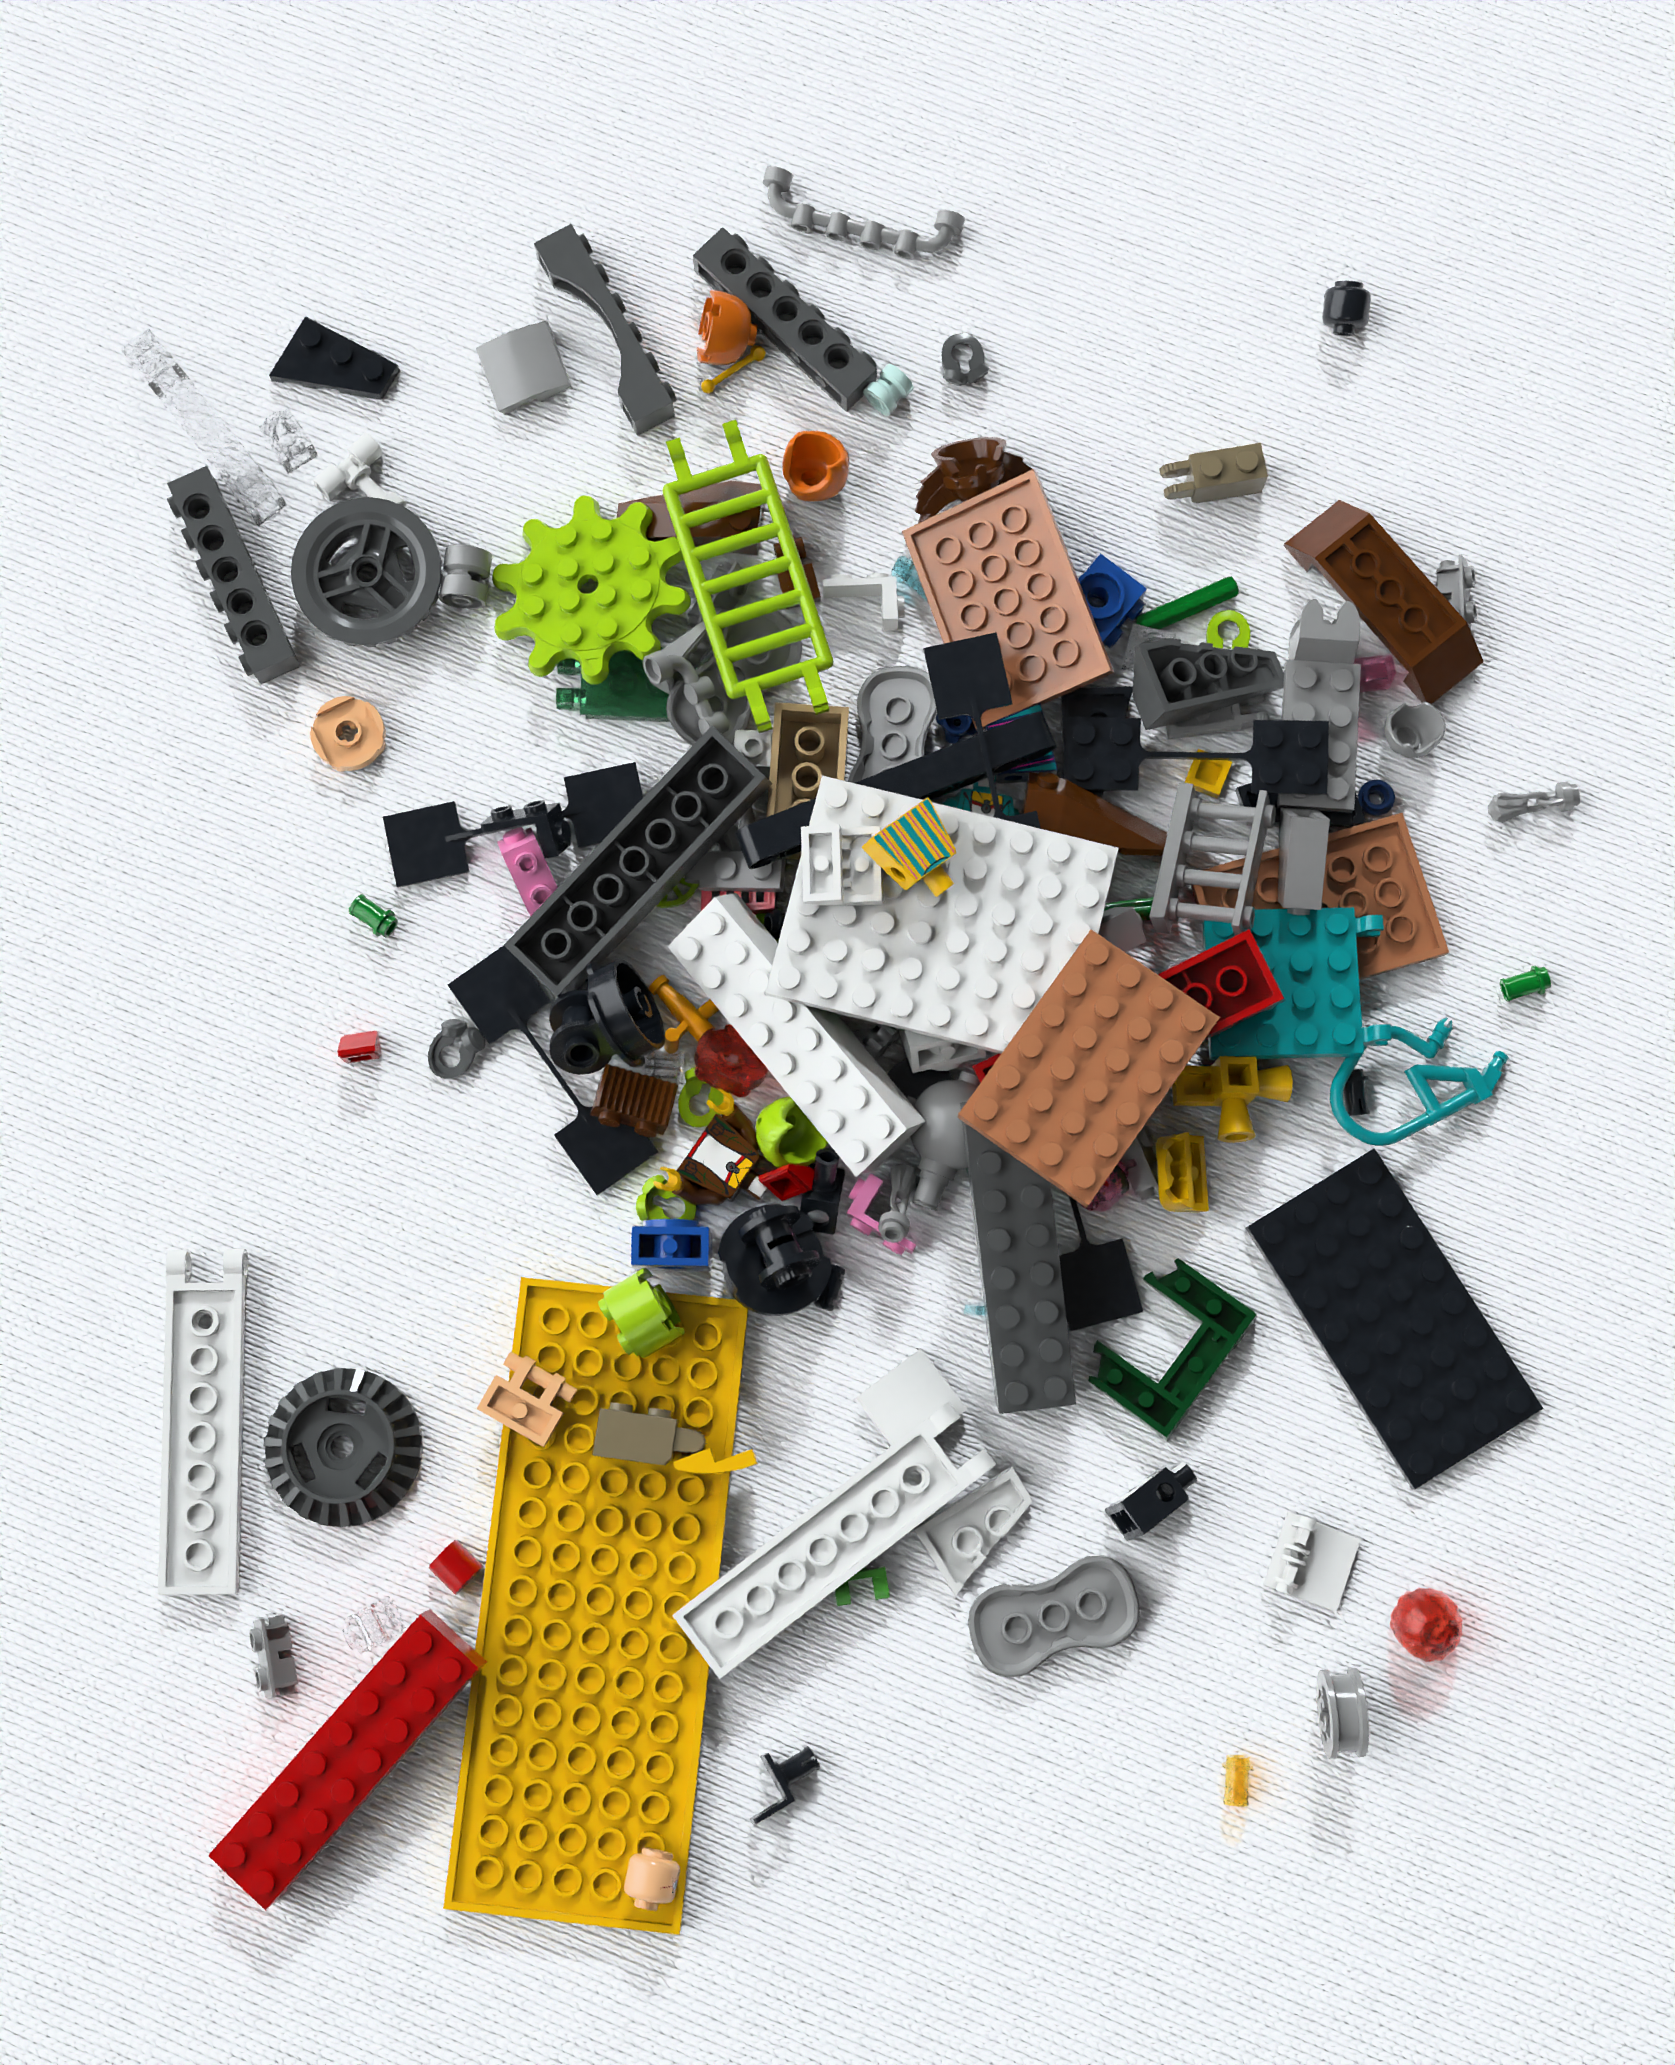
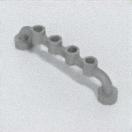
M768 166L765 170L762 183L768 188L767 197L770 206L777 214L792 219L791 227L800 232L809 233L812 230V226L817 225L825 227V236L835 241H845L847 233L861 236L859 244L864 248L879 250L881 242L895 245L894 253L906 259H913L916 251L925 253L940 251L950 243L953 236L962 233L965 218L951 210H939L937 212L934 228L939 231V234L933 238H925L911 230L902 229L897 231L885 228L884 225L875 221L862 222L854 220L840 212L826 213L818 211L808 204H791L782 198V192L790 190L793 174L777 166Z
M659 650L644 657L643 667L645 673L654 684L670 679L673 676V670L681 674L685 682V697L689 703L694 705L699 716L698 727L702 735L711 726L721 734L729 730V721L722 711L713 713L708 699L715 695V688L709 677L703 676L699 678L692 664L681 656H667L663 651ZM752 806L740 817V825L738 827L733 825L717 841L716 844L720 851H741L735 832L755 822Z

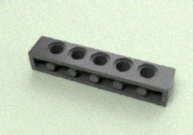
M722 227L692 255L694 272L714 290L735 295L746 303L751 312V324H756L757 330L844 411L848 412L864 396L863 390L870 382L877 381V365L872 357L864 351L859 353L851 345L849 337L843 330L838 327L833 329L825 321V316L814 304L808 306L799 297L800 294L792 283L787 280L782 282L774 274L772 266L763 257L756 258L749 251L747 243L741 236L736 233L731 235ZM735 266L744 268V271L738 274L730 273L728 270ZM758 290H766L770 292V294L766 297H757L754 295V293ZM785 313L796 316L791 321H783L779 318ZM809 337L821 339V342L816 345H810L804 341ZM836 360L844 361L847 364L841 369L830 366Z
M208 466L167 483L172 494L171 497L167 498V502L175 518L177 519L182 516L186 528L181 529L182 535L190 550L196 548L201 559L195 561L203 580L207 581L210 579L215 590L209 594L219 613L225 611L229 622L224 624V627L233 645L239 642L244 652L238 658L247 676L254 674L259 683L264 684L301 667L216 479ZM209 509V513L204 518L195 519V515L199 510ZM224 540L223 545L219 549L209 550L210 545L214 541ZM238 571V575L233 581L223 582L224 576L227 573ZM247 602L253 603L249 612L245 614L237 613L238 608L242 604ZM267 634V639L263 644L259 646L252 645V641L257 635Z

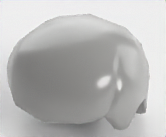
M1422 702L1417 706H1407L1404 703L1387 717L1384 735L1390 749L1407 758H1421L1430 753L1443 739L1446 723L1441 712L1430 703Z

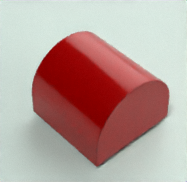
M454 1540L433 1560L428 1569L455 1595H458L484 1566L458 1540Z

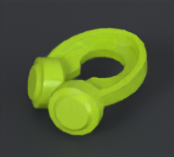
M1223 610L1212 617L1207 626L1206 643H1212L1213 647L1223 649L1224 639L1218 634V627L1225 621H1231L1239 628V635L1232 641V649L1234 647L1249 648L1250 627L1242 614L1233 610Z
M693 1067L685 1072L686 1083L679 1095L678 1108L681 1118L692 1127L701 1128L708 1126L717 1112L710 1108L709 1112L705 1115H694L689 1109L691 1098L699 1095L702 1085L708 1083L711 1086L708 1098L716 1106L722 1104L724 1096L718 1089L722 1088L730 1093L732 1088L729 1080L723 1074L717 1071L711 1073L706 1067Z
M662 1174L649 1178L642 1187L643 1194L637 1198L636 1212L641 1221L671 1219L664 1214L662 1207L653 1204V1198L656 1196L666 1200L672 1197L680 1198L674 1195L672 1191H665L654 1186V1181L662 1184L667 1183ZM680 1198L685 1204V1212L677 1219L694 1220L697 1211L696 1205Z

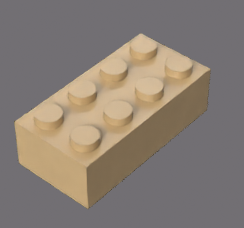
M775 702L769 780L773 784L768 789L766 817L816 798L822 775L845 781L849 707L829 706L830 711L815 715L813 706L809 704ZM802 851L788 856L786 859L800 860Z

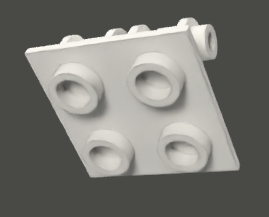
M1287 1511L1262 1585L1337 1613L1361 1538L1318 1523L1309 1517Z

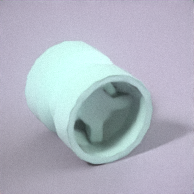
M887 364L881 370L880 378L876 382H870L863 390V393L868 402L877 411L889 416L897 408V401L900 398H906L913 391L914 387L903 371L895 365Z

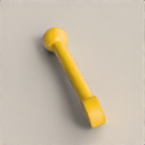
M760 345L753 346L749 355L712 380H704L701 383V390L704 393H712L717 384L753 360H763L766 355L765 349Z

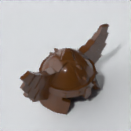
M998 437L971 438L943 445L931 453L937 467L920 482L922 486L916 495L918 502L915 508V512L920 515L918 523L937 515L940 510L953 501L960 500L965 502L1032 470V468L1023 462V457L1005 452L1006 441Z

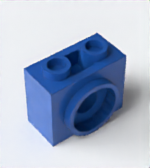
M1100 553L1078 580L1087 603V599L1093 596L1100 597L1105 601L1106 605L1100 608L1093 607L1089 603L1088 606L1104 647L1107 646L1111 649L1124 632L1120 629L1128 618L1134 621L1145 608L1146 603L1143 602L1147 588Z
M646 1220L645 1226H632L631 1266L635 1270H641L645 1267L648 1270L711 1271L712 1232L709 1227H699V1222L694 1220Z

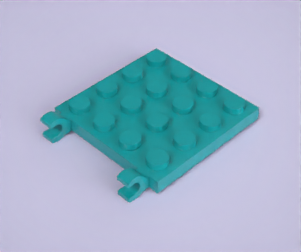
M1354 907L1310 909L1309 915L1287 913V909H1255L1254 925L1250 931L1285 1001L1208 1038L1209 1060H1217L1219 1056L1256 1057L1257 1059L1362 1057L1364 1054L1363 1046H1387L1388 1041H1391V1026L1389 1024L1362 1027L1356 937H1380V931L1384 930L1383 915H1367L1355 918ZM1202 920L1204 951L1234 937L1232 923Z

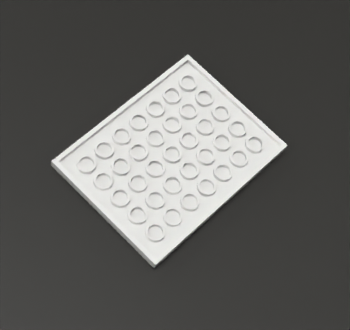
M822 775L809 826L839 824L841 828L880 826L881 829H884L923 800ZM932 802L956 848V854L941 865L955 884L935 897L923 879L908 890H905L883 870L884 904L878 905L804 904L801 854L765 992L766 996L1002 1054L1088 932L1092 929L1097 934L1099 933L1119 848Z

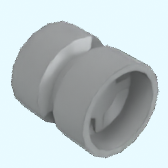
M456 544L446 547L443 570L447 575L443 576L441 580L439 600L444 604L461 609L475 610L486 607L488 584L484 580L490 577L492 554L483 548L471 545Z

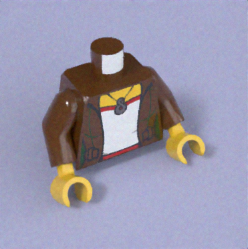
M719 1088L718 1091L724 1096L722 1104L716 1106L711 1100H707L708 1107L717 1113L677 1170L667 1167L660 1168L668 1173V1182L662 1184L654 1181V1186L665 1191H672L674 1195L693 1205L719 1206L726 1200L733 1202L741 1190L760 1201L768 1189L758 1180L760 1174L755 1172V1169L762 1160L759 1154L760 1149L756 1139V1131L751 1120L734 1104L732 1095Z

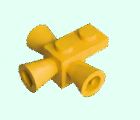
M1219 1056L1211 1066L1186 1065L1172 1085L1173 1106H1221L1217 1139L1228 1143L1248 1141L1255 1138L1256 1135L1247 1105L1256 1096L1288 1102L1292 1094V1072L1288 1065L1257 1070L1256 1057Z

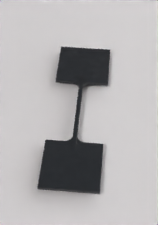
M997 632L923 648L938 719L943 720L967 715L975 721L995 810L993 817L1041 829L1037 811L1008 816L1001 811L981 716L986 710L1013 704Z
M1066 717L1064 779L1086 790L1138 791L1139 767L1145 759L1247 761L1251 765L1252 794H1259V790H1264L1268 794L1327 795L1329 721L1253 720V744L1249 751L1245 753L1147 751L1140 744L1141 718Z
M636 762L563 777L568 805L562 810L564 818L569 819L574 825L578 848L600 844L643 799ZM455 801L383 816L396 887L400 888L469 873L470 870L465 846L469 839L533 824L490 831H482V828L466 831L460 826Z
M504 945L447 984L489 1045L511 1030L522 1031L576 1105L578 1114L575 1120L555 1133L554 1136L596 1196L659 1153L648 1137L641 1136L634 1131L635 1127L621 1123L619 1127L603 1125L598 1121V1117L590 1115L592 1107H586L580 1103L527 1026L529 1018L551 1003V1001L527 967Z
M1068 1195L1080 1236V1246L1077 1250L1059 1255L1069 1331L1142 1313L1143 1308L1123 1238L1099 1245L1090 1243L1085 1234L1077 1201Z

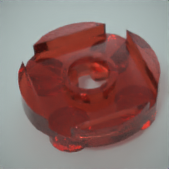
M731 1024L725 1025L724 1029L713 1031V1027L707 1030L700 1037L694 1054L696 1077L716 1089L722 1088L737 1097L748 1096L751 1090L759 1087L764 1082L768 1073L767 1067ZM731 1054L736 1055L738 1063L729 1062L725 1057L729 1058Z

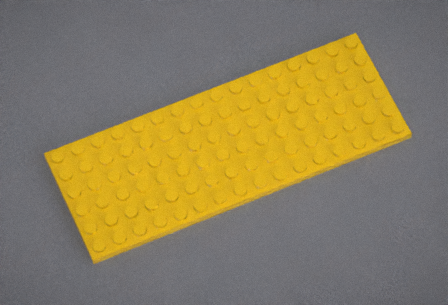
M521 1277L512 1352L522 1358L525 1356L530 1357L536 1361L535 1365L552 1375L555 1373L560 1374L566 1378L565 1382L578 1390L570 1403L559 1396L553 1401L551 1406L563 1412L564 1415L546 1447H542L504 1424L502 1427L475 1651L487 1663L471 1680L443 1909L680 1935L710 1666L672 1615L719 1580L731 1472L701 1474L676 1470L673 1462L692 1455V1452L675 1451L674 1459L664 1466L594 1456L593 1450L600 1408L609 1409L610 1402L633 1405L632 1413L648 1415L649 1408L672 1411L671 1418L679 1420V1428L697 1430L705 1435L707 1444L703 1450L711 1448L716 1462L733 1456L749 1309L742 1306L736 1299L666 1292L681 1320L675 1324V1327L684 1328L685 1333L646 1358L636 1356L634 1352L630 1355L625 1352L617 1338V1335L621 1333L614 1319L611 1321L607 1320L598 1305V1301L604 1298V1292L612 1286ZM511 1369L509 1371V1382L515 1373ZM529 1379L525 1381L521 1388L539 1399L545 1388ZM644 1847L674 1854L672 1860L680 1866V1874L673 1901L667 1904L659 1903L657 1911L634 1906L635 1898L629 1896L624 1891L629 1860L634 1854L641 1853Z

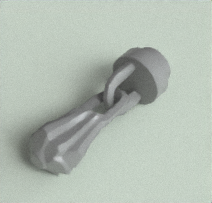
M1568 781L1556 783L1555 791L1549 793L1539 791L1528 794L1498 793L1493 796L1487 806L1488 814L1493 820L1503 823L1522 814L1541 811L1547 806L1557 805L1561 812L1571 811L1574 806L1580 804V793L1578 786L1570 784ZM1536 798V803L1539 805L1528 807V800Z
M904 1163L896 1164L890 1169L892 1185L890 1196L891 1209L889 1212L881 1215L878 1225L882 1238L892 1243L900 1242L906 1237L910 1227V1220L905 1214L910 1194L916 1187V1174L914 1173V1167ZM896 1198H899L902 1201L895 1204Z

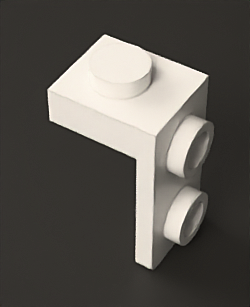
M871 573L867 575V578H852V576L847 574H837L831 576L830 579L823 580L824 598L882 596L883 631L898 630V618H905L904 596H897L896 576L888 577L886 573Z

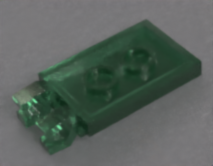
M628 650L618 651L612 655L609 660V674L602 683L597 685L589 684L583 679L581 674V689L556 688V710L576 711L580 709V715H585V719L670 722L666 709L669 694L649 682L643 667V660H640L634 653ZM564 659L557 664V674L579 675L581 674V665L575 659Z

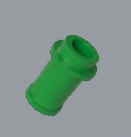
M363 894L358 895L354 899L348 910L350 915L355 916L371 927L373 934L377 937L381 935L385 938L390 936L398 924V919L395 918V913L392 910L385 911Z
M1536 965L1531 966L1528 972L1502 978L1499 982L1506 1002L1536 992L1542 995L1545 994V989L1551 988V980L1545 967L1538 968Z

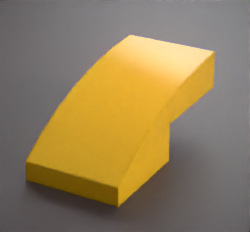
M708 1448L674 1461L673 1464L676 1470L690 1473L715 1474L745 1469L758 1465L753 1449L716 1462L712 1449Z

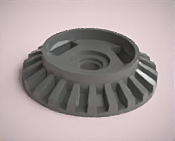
M372 497L355 498L337 503L326 509L303 531L292 558L291 582L296 601L302 612L327 637L341 641L349 646L363 645L367 648L376 647L377 644L397 642V638L405 634H411L421 621H425L428 618L431 607L437 603L439 598L438 592L443 577L442 558L430 530L409 509L386 499ZM353 538L357 539L358 541L334 566L329 564L335 552L343 544ZM406 547L409 549L415 569L414 580L407 582L404 580L396 550ZM365 564H373L377 567V576L370 582H362L358 579V571ZM345 604L377 610L378 614L377 618L358 619L343 614Z
M334 1368L328 1371H321L294 1385V1388L278 1402L277 1409L270 1416L268 1421L269 1427L267 1435L264 1437L263 1445L265 1447V1469L268 1470L273 1489L278 1492L282 1501L287 1507L293 1509L306 1520L334 1527L365 1524L376 1520L392 1510L412 1487L422 1460L423 1437L417 1414L407 1397L385 1378L369 1371L352 1368ZM339 1398L366 1402L364 1415L328 1411L329 1399ZM347 1436L353 1442V1451L348 1457L341 1459L334 1454L332 1449L333 1443L338 1437ZM301 1443L316 1478L307 1483L299 1474L293 1455V1447ZM380 1452L387 1457V1461L368 1488L364 1490L357 1484V1481Z

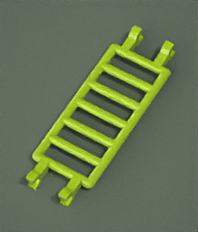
M735 419L722 424L734 462L692 475L680 437L667 441V448L678 480L665 484L662 492L726 694L731 699L747 696L758 733L773 729L761 693L762 690L804 677L815 715L830 711L818 672L830 669L834 661L769 461L763 454L747 456ZM753 471L757 472L762 490L687 514L684 513L679 495ZM767 504L773 523L695 547L689 528ZM778 537L784 556L706 581L701 561ZM789 570L795 590L720 614L716 613L711 595ZM800 604L805 624L727 648L722 632L723 628ZM811 638L816 658L738 682L733 662Z

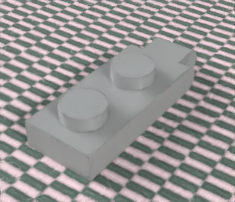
M708 851L685 875V882L699 884L698 889L703 891L783 892L786 858L760 868L749 869L742 851Z

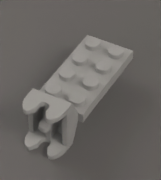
M1312 599L1305 605L1300 619L1297 620L1291 630L1288 646L1289 660H1286L1284 663L1282 720L1329 721L1327 795L1278 794L1277 808L1349 813L1354 811L1361 664H1354L1360 641V617L1357 608L1350 601L1346 600L1337 612V619H1334L1331 623L1328 620H1323V608L1317 599Z

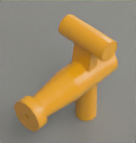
M663 974L656 978L648 989L653 995L660 997L671 1014L680 1023L677 1028L672 1027L665 1031L664 1049L667 1053L673 1054L678 1051L679 1040L687 1031L698 1043L707 1039L715 1029L708 1019L718 1012L719 1009L711 999L697 1009L687 998L668 984L670 980Z

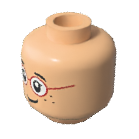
M644 1847L641 1853L631 1856L624 1883V1891L629 1896L635 1898L634 1906L657 1911L659 1903L667 1904L673 1901L680 1874L679 1864L672 1860L674 1854Z

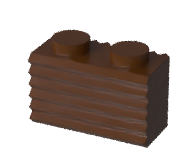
M605 1064L590 1115L598 1117V1121L606 1126L619 1127L621 1123L635 1127L634 1131L641 1136L656 1137L657 1134L664 1135L670 1121L678 1084L649 1077L647 1074L642 1075L639 1072L626 1070L611 1064Z

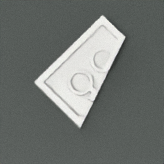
M1011 1466L914 1528L955 1596L963 1588V1584L975 1569H978L985 1561L986 1556L997 1542L1007 1534L1033 1502Z

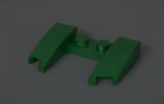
M1179 1258L1174 1260L1177 1270L1159 1279H1156L1153 1272L1146 1274L1143 1278L1146 1284L1200 1324V1327L1157 1384L1098 1340L1094 1344L1093 1353L1101 1355L1098 1378L1094 1376H1089L1088 1382L1166 1441L1175 1432L1190 1411V1407L1257 1319V1313Z

